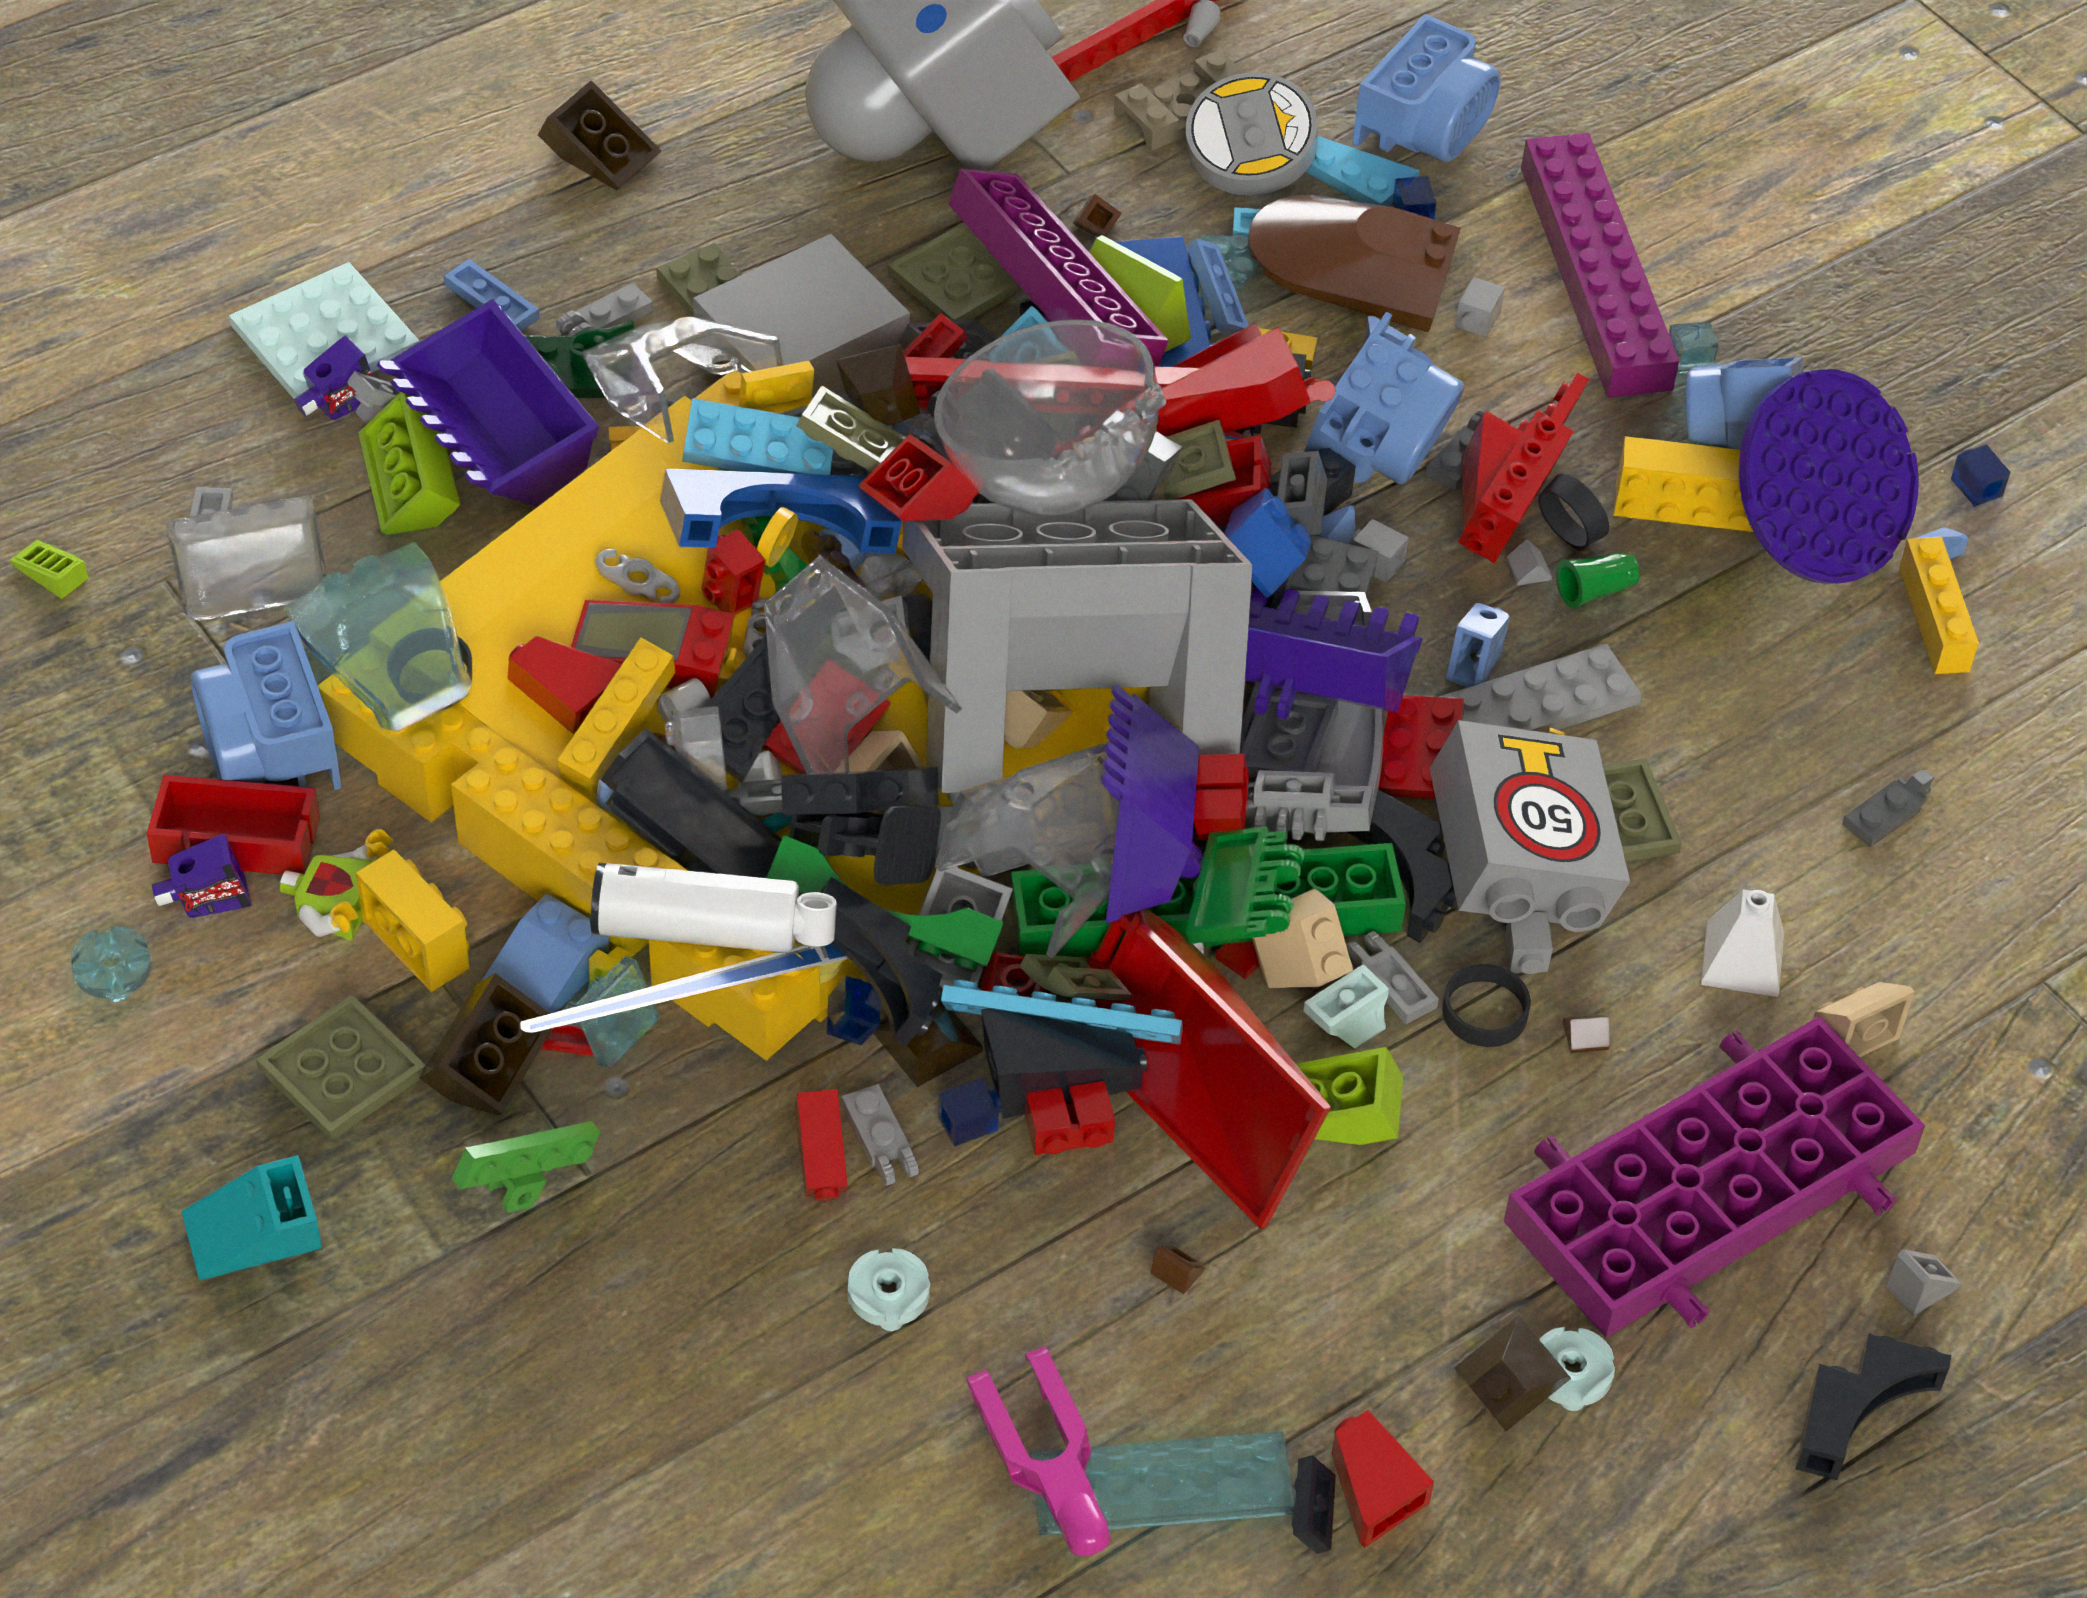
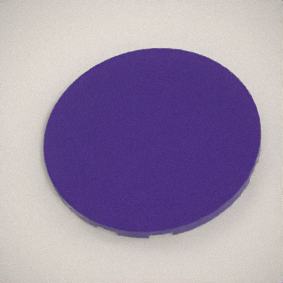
M1836 369L1803 372L1776 385L1765 395L1753 412L1743 436L1739 455L1741 498L1746 516L1755 536L1768 554L1783 568L1802 579L1821 584H1839L1856 581L1882 568L1893 557V552L1901 540H1905L1916 511L1919 488L1916 454L1911 452L1906 436L1908 429L1897 409L1891 407L1880 395V390L1867 380L1852 373Z

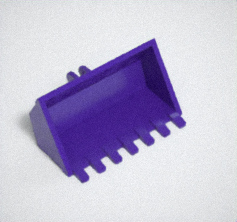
M494 299L393 359L377 363V367L383 373L398 377V379H393L391 382L397 391L413 396L406 399L405 402L413 410L427 414L423 415L420 419L423 425L442 433L437 434L435 440L441 446L457 451L452 452L449 456L456 465L472 470L466 472L464 475L471 484L486 488L490 494L538 507L587 470L593 439L597 437L599 425Z
M1255 586L1250 598L1245 681L1260 684L1254 705L1257 714L1264 715L1267 711L1274 687L1282 689L1276 709L1277 717L1281 719L1289 717L1296 692L1398 713L1416 653L1419 652L1423 640L1421 637L1414 636L1419 622L1417 614L1406 613L1398 633L1384 630L1389 616V611L1386 608L1376 607L1368 627L1354 624L1359 611V604L1356 602L1346 601L1338 621L1325 618L1330 602L1326 596L1316 595L1307 615L1295 612L1300 598L1298 591L1287 589L1277 609L1266 606L1268 597L1265 598Z
M1114 685L1111 691L1115 699L1110 702V708L1114 713H1111L1108 717V722L1112 728L1110 727L1107 730L1106 736L1110 742L1105 745V752L1109 757L1103 760V767L1107 772L1101 776L1103 785L1119 801L1106 923L1119 920L1121 916L1170 902L1180 876L1182 875V877L1190 880L1199 876L1201 870L1200 862L1202 861L1201 850L1195 847V844L1192 842L1199 746L1147 706L1135 694L1130 696L1118 685Z

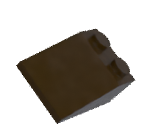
M592 80L550 114L538 133V136L562 160L615 190L621 188L662 151Z

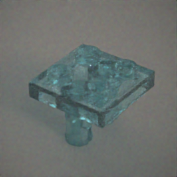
M625 956L604 977L600 975L595 977L596 982H590L588 993L578 1002L575 1000L569 1002L570 1007L565 1006L563 1010L648 988L637 960ZM655 1004L567 1025L584 1031L597 1064L609 1069L660 1019Z

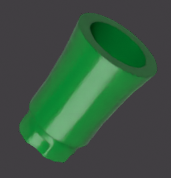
M1614 552L1583 559H1564L1558 563L1556 569V583L1559 594L1566 605L1572 609L1600 597L1624 591L1627 587L1635 586L1640 579L1638 562L1633 554L1630 555L1627 552L1619 554Z

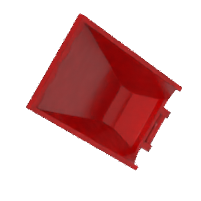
M1148 909L1123 915L1121 919L1110 923L1098 950L1091 953L1087 963L1092 969L1111 970L1132 995L1128 1001L1094 999L1097 1008L1111 1010L1112 1004L1117 1003L1136 1007L1135 1011L1137 1014L1151 1015L1152 1009L1171 1011L1175 1013L1176 1019L1182 1020L1183 1027L1181 1044L1133 1038L1136 1049L1142 1047L1144 1049L1148 1071L1142 1072V1088L1126 1091V1093L1260 1229L1268 1226L1331 1106L1215 965L1194 944H1189L1185 936ZM1125 930L1126 934L1112 960L1111 956Z

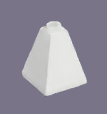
M1743 889L1708 919L1701 985L1773 997L1779 996L1784 930L1774 894H1769L1762 890L1750 891Z

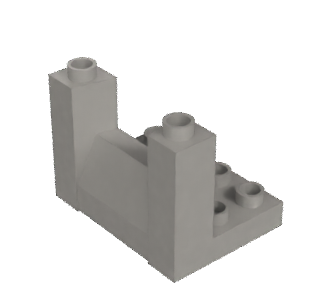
M1192 499L971 504L965 512L956 515L952 520L903 521L902 548L933 593L926 767L938 768V788L941 793H947L949 801L964 806H981L992 802L993 791H1002L1006 691L1112 688L1114 685L1119 687L1150 686L1149 707L1199 746L1198 759L1199 755L1240 754L1253 565Z

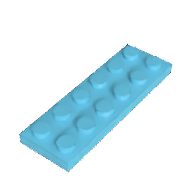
M954 980L953 986L943 985L941 1001L946 1010L981 1015V1010L990 1008L1131 1033L1133 1038L1181 1044L1182 1020L1176 1019L1175 1013L1171 1011L1152 1009L1151 1015L1137 1014L1135 1011L1136 1007L1113 1003L1110 1010L1097 1008L1096 1001L1084 998H1072L1071 1004L1063 1003L1056 1000V995L1044 992H1033L1032 998L1022 997L1016 994L1017 989L1003 986H993V992H988L977 988V983Z

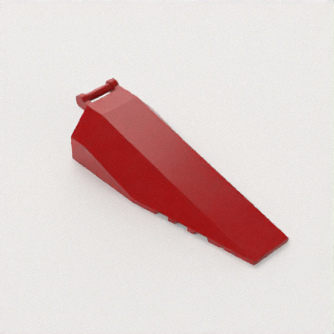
M1253 323L1172 366L1199 368L1194 372L1111 415H1098L1103 426L1113 416L1122 411L1165 437L1216 420H1220L1223 432L1227 433L1279 420L1317 399L1324 402L1330 401L1334 397L1336 389L1333 383L1328 380H1320L1315 377L1303 380L1298 364L1280 328L1277 327L1262 335L1257 324ZM1089 425L1079 431L1081 438L1065 446H1062L1057 441L1051 462L1059 464V460L1064 453L1078 460L1074 445L1097 438L1101 428L1094 430ZM989 482V483H988L987 485H985L982 489H980V490L978 491L979 493H978L976 496H978V495L981 493V491H982L983 489H985V488H986L989 484H991L992 482Z

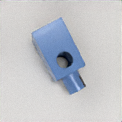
M1475 603L1457 626L1446 680L1466 688L1487 680L1503 649L1510 620L1508 613H1505L1498 607H1489L1482 603ZM1478 651L1476 656L1479 657L1477 662L1470 658V654Z

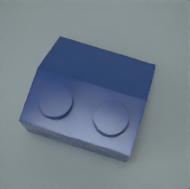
M1267 488L1232 510L1224 533L1253 565L1252 582L1265 598L1272 595L1306 559L1311 544L1310 536L1305 527L1299 523L1297 524L1287 513V508L1283 501L1278 497H1274Z

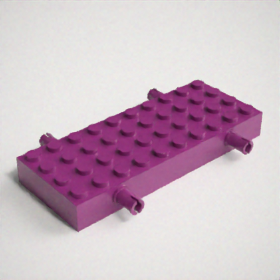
M1820 1016L1758 1052L1742 1037L1739 1031H1733L1732 1035L1729 1033L1721 1041L1719 1048L1732 1059L1735 1065L1573 1158L1562 1148L1554 1136L1547 1137V1141L1543 1139L1536 1146L1534 1154L1544 1162L1550 1171L1509 1194L1504 1223L1605 1338L1664 1303H1669L1690 1328L1695 1327L1694 1319L1700 1324L1708 1316L1710 1310L1689 1289L1690 1287L1850 1192L1856 1191L1874 1210L1876 1215H1881L1883 1210L1886 1212L1893 1206L1896 1197L1883 1186L1876 1176L1916 1153L1925 1125Z

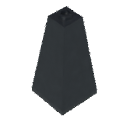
M990 1008L981 1010L985 1055L1003 1119L1025 1114L1026 1093L1062 1088L1067 1105L1072 1104L1069 1086L1105 1081L1108 1095L1142 1088V1072L1148 1071L1147 1060L1143 1047L1136 1049L1131 1033Z

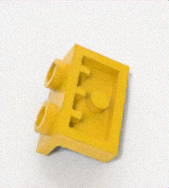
M810 361L741 373L739 407L779 414L809 405L813 400L814 368Z

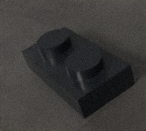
M1311 1455L1298 1459L1297 1478L1294 1484L1296 1497L1292 1528L1295 1537L1316 1554L1331 1550L1336 1475Z

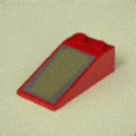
M585 600L571 648L623 664L640 637L674 656L675 674L665 688L672 689L692 678H697L705 686L710 699H712L717 690L720 672L731 640L735 614L700 605Z

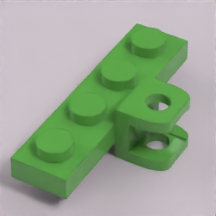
M592 1121L467 1147L451 1179L460 1189L485 1185L490 1191H493L496 1188L506 1187L507 1191L502 1202L504 1209L508 1213L528 1209L537 1201L546 1184L547 1179L541 1172L587 1162L593 1153V1147L601 1131Z

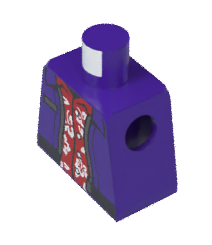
M347 335L339 339L304 368L303 375L309 389L294 398L297 408L304 416L320 408L331 420H337L357 410L361 404L355 397L357 392L347 381L354 371L371 377L373 375L365 354Z
M225 833L172 855L168 860L171 878L152 884L153 894L158 906L180 900L186 914L192 918L252 906L246 876Z

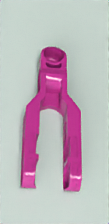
M1042 1346L1025 1353V1358L1030 1361L1043 1400L1048 1399L1055 1425L1067 1447L1061 1455L1054 1459L1041 1461L1028 1456L986 1369L966 1377L976 1407L1012 1482L1043 1496L1071 1553L1077 1556H1090L1104 1550L1109 1545L1111 1537L1107 1521L1085 1474L1092 1452L1087 1429L1047 1348Z

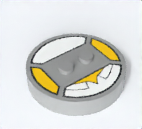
M1252 72L1226 77L1204 90L1190 108L1186 120L1188 155L1197 173L1217 189L1246 196L1263 195L1278 191L1300 178L1309 168L1316 155L1318 128L1314 106L1305 92L1297 85L1276 75Z

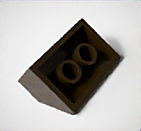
M494 973L475 985L419 1079L451 1102L495 1115H501L553 1029L530 1033L521 1030L520 1023L551 1013Z

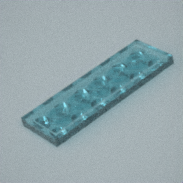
M1283 1431L1091 1447L1092 1452L1085 1474L1107 1521L1109 1530L1292 1515L1295 1511V1498ZM1065 1449L1031 1451L1030 1458L1041 1461L1051 1460L1061 1455ZM1034 1493L1039 1535L1061 1534L1043 1496Z

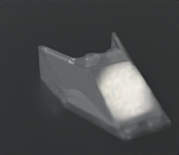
M694 317L641 325L583 351V357L609 406L666 443L674 441L665 390L650 365L651 361L675 351L712 374H727L739 368L752 372L783 366L779 338ZM723 360H729V361H730L729 363L722 364V365H717V364H715V363H717V362H719V361H723Z
M821 556L817 557L764 602L772 703L807 774L850 772L847 734L849 730L908 681L915 682L924 691L956 714L962 710L893 611Z
M1108 742L1030 766L1015 773L945 825L936 859L935 868L941 872L1003 851H1011L1067 892L1073 898V902L1058 913L1046 953L1051 958L1059 952L1109 896L1120 802L1110 794L1101 782V776L1107 772L1103 767V760L1109 757L1105 752V745Z

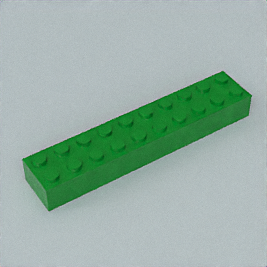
M1392 843L1302 850L1304 851V858L1302 864H1299V867H1301L1299 878L1296 881L1277 884L1275 894L1288 895L1289 898H1295L1312 889H1317L1335 905L1343 936L1364 935L1372 931L1376 933L1401 932L1406 902ZM1112 864L1012 871L1010 888L1013 890L1010 895V905L1018 956L1025 957L1026 954L1080 957L1091 956L1092 952L1097 951L1111 923H1106ZM1181 875L1170 902L1146 908L1186 938V928L1199 876L1190 880ZM1124 930V932H1123V934H1122V936H1121V938H1120V940H1119V942H1118V944H1117V946H1116V948H1115L1113 954H1116V952H1117V950H1118V948H1119V946H1120V944H1121V942H1122V940H1123V938H1124V936H1125V934H1126V931H1125V930ZM1252 938L1205 942L1203 947L1222 946L1226 943L1252 942Z

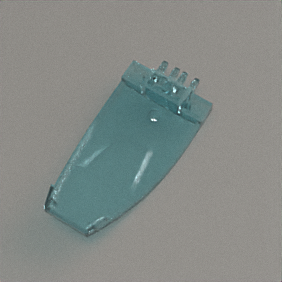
M416 542L376 558L374 555L366 556L354 564V569L344 574L335 572L324 577L321 580L322 585L284 607L289 620L295 622L299 636L307 647L374 713L381 728L399 731L468 696L472 681L463 664L457 632L446 593L430 559Z

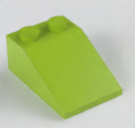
M1387 1047L1296 1063L1331 1106L1315 1140L1364 1145L1398 1139L1403 1075Z

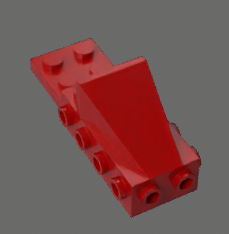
M1577 372L1570 384L1564 381L1553 399L1559 403H1550L1544 413L1537 410L1531 421L1523 419L1518 429L1490 412H1485L1461 456L1463 533L1458 543L1495 564L1574 432L1564 424L1589 381L1587 377Z

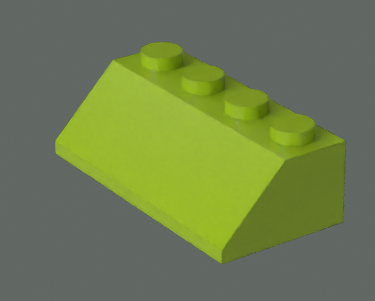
M1104 236L1097 237L1089 253L1169 340L1165 352L1191 340L1183 279Z
M400 392L358 432L381 533L386 535L438 527L460 506L447 449L435 440L436 435L442 433L423 425L420 419L423 415L427 414L411 409L405 401L408 397L413 396Z

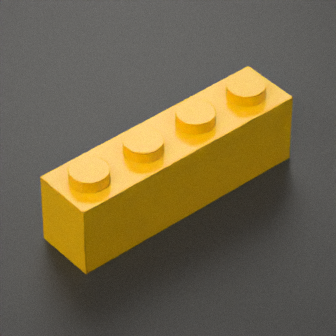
M1943 538L1907 539L1899 570L1934 674L1970 672L1979 642Z
M640 637L558 758V767L562 778L592 795L598 788L599 779L603 777L619 753L624 750L675 674L674 656Z

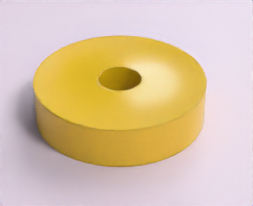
M784 507L780 508L771 518L757 547V551L763 556L765 565L768 567H773L782 557L798 523V514Z

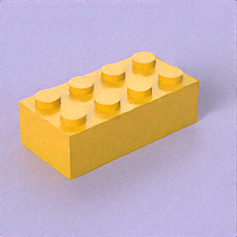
M1625 436L1615 483L1613 516L1753 532L1744 510L1739 486L1740 450Z

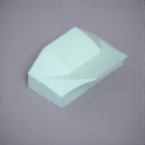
M1363 964L1305 1001L1303 1012L1328 1034L1338 1036L1356 1049L1386 1029L1384 1005L1388 998L1389 988Z

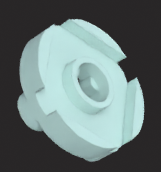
M892 1248V1253L884 1252L880 1254L879 1249L873 1250L861 1256L851 1267L848 1278V1302L858 1316L871 1324L880 1325L887 1331L898 1330L903 1324L917 1318L929 1302L930 1282L927 1268L917 1256L906 1250ZM892 1282L897 1283L896 1291L893 1293L883 1292L880 1286L881 1283L890 1285Z
M1565 1327L1555 1328L1545 1333L1539 1340L1571 1377V1380L1548 1398L1561 1404L1567 1410L1577 1411L1582 1409L1584 1405H1590L1599 1401L1611 1388L1615 1372L1613 1352L1602 1337L1588 1329L1579 1328L1578 1332L1564 1331ZM1567 1361L1570 1364L1576 1361L1581 1364L1580 1372L1574 1373L1566 1370L1563 1362Z

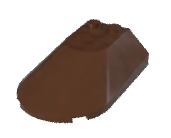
M1294 195L1278 199L1266 205L1256 214L1248 233V248L1252 259H1257L1265 268L1264 274L1276 284L1290 291L1381 319L1388 312L1392 314L1391 322L1429 332L1461 228L1388 206L1319 195Z

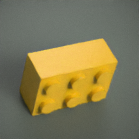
M392 850L356 872L363 922L431 993L470 969L468 958L470 946L465 933L467 921L463 913L457 907L451 908L444 901L438 887L433 883L428 884L420 876L418 868L410 859L405 861L395 850Z

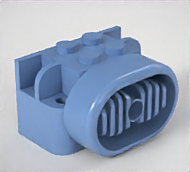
M1424 14L1360 83L1353 145L1359 146L1370 133H1374L1380 136L1379 147L1383 151L1389 152L1398 144L1416 153L1421 151L1443 162L1452 161L1465 149L1487 122L1499 94L1501 78L1498 69L1474 58L1476 41L1473 35Z
M1388 312L1384 314L1335 386L1336 392L1334 397L1330 401L1325 402L1319 410L1304 452L1330 448L1356 466L1354 482L1357 483L1367 481L1374 474L1375 470L1398 484L1407 483L1443 431L1464 391V383L1461 380L1433 365V362L1427 355L1413 348L1417 337L1409 334L1403 342L1386 332L1392 314Z
M1803 357L1732 361L1728 364L1698 365L1692 368L1687 375L1685 396L1689 444L1741 450L1746 427L1756 407L1776 385L1804 372Z
M294 621L232 637L226 642L224 647L226 663L197 670L191 674V688L197 714L219 780L267 784L294 778L297 787H307L305 775L327 769L334 790L342 788L333 728Z

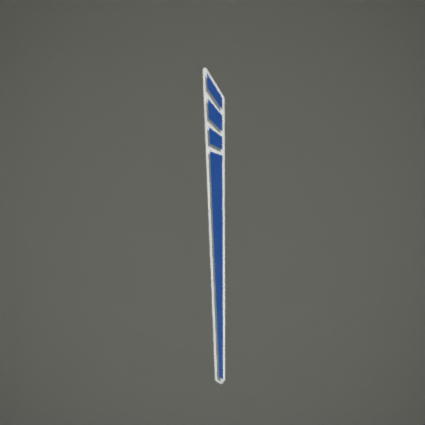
M831 943L824 946L804 945L793 948L788 953L778 952L522 1021L520 1026L521 1030L533 1033L849 958Z

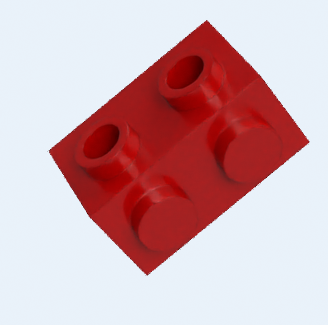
M739 529L728 535L718 536L716 548H708L701 586L702 593L709 603L715 604L720 611L735 615L752 607V603L758 600L765 565L763 556Z

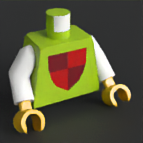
M376 829L368 835L365 844L354 851L332 856L317 855L312 858L305 874L286 870L281 878L280 892L295 896L297 916L314 935L322 937L333 933L353 941L363 921L356 872L374 862L377 857L379 859L389 853L390 850L386 846L392 844L393 839L384 830Z

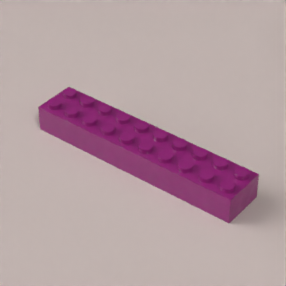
M1575 133L1526 139L1521 170L1607 398L1673 391L1680 361L1590 134Z
M960 168L949 205L957 213L958 218L971 229L972 234L985 245L987 251L999 261L1001 267L1013 277L1016 284L1026 292L1030 300L1045 314L1046 319L1051 321L1060 331L1061 336L1067 339L1073 347L1078 348L1079 355L1088 364L1159 367L1169 340L1017 173Z

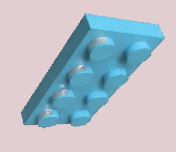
M692 398L682 462L739 472L830 475L833 448L821 441L809 438L802 429L798 428L796 424L800 417Z

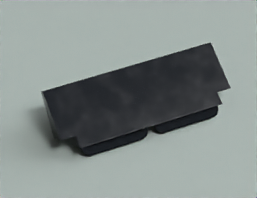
M647 728L619 753L600 779L614 791L605 803L609 806L610 810L663 854L678 862L687 871L767 878L782 838Z

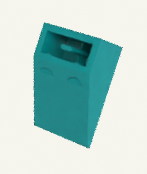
M299 1155L258 1165L181 1211L199 1281L322 1248L317 1218Z

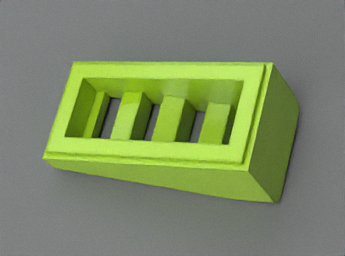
M39 540L34 541L10 559L12 566L61 599L89 579L86 563L83 560ZM44 558H46L45 561H43L40 565H38L39 562H41Z

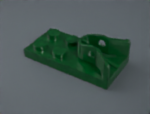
M627 319L626 323L607 329H586L579 331L574 336H525L575 398H633L636 340L635 324L632 320Z

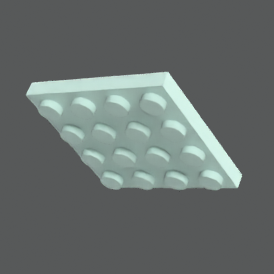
M350 262L229 315L232 328L293 399L309 389L303 375L304 368L345 335L365 354L372 373L379 370L377 367L379 361H389L420 342Z

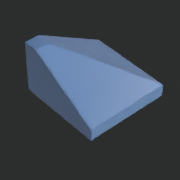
M1346 506L1323 516L1319 537L1350 544V540L1356 532L1354 506Z
M1946 527L1917 537H1942L1950 559L1964 554L1969 539L1965 534Z

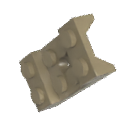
M1219 49L1194 60L1193 71L1148 90L1141 83L1115 94L1114 115L1117 118L1126 114L1132 117L1141 126L1147 148L1153 151L1186 136L1188 113L1195 100L1204 90L1221 79L1245 72Z

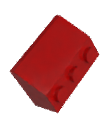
M911 434L858 485L864 493L902 521L952 520L956 515L965 512L970 507L972 499L979 493L950 461Z

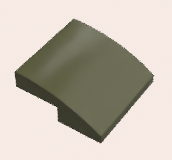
M1026 954L1020 964L1022 970L1037 984L1061 996L1128 1001L1132 995L1111 970L1092 969L1083 957Z

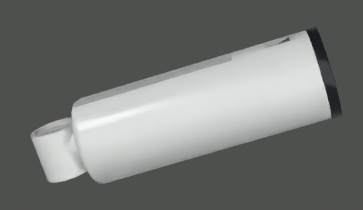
M598 863L592 891L590 928L591 933L595 935L788 953L793 948L794 939L808 946H824L833 942L837 903L836 899L832 896L819 892H810L799 896V887L795 881Z

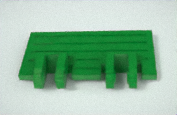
M1266 826L1209 833L1186 928L1189 944L1266 937V934L1281 933L1282 931L1285 932L1286 929L1288 930L1290 925L1288 914H1291L1294 904L1291 900L1292 898H1289L1288 895H1281L1280 893L1276 895L1275 891L1277 884L1296 881L1299 878L1301 872L1299 864H1302L1304 851H1302L1299 845H1286V831L1269 832Z

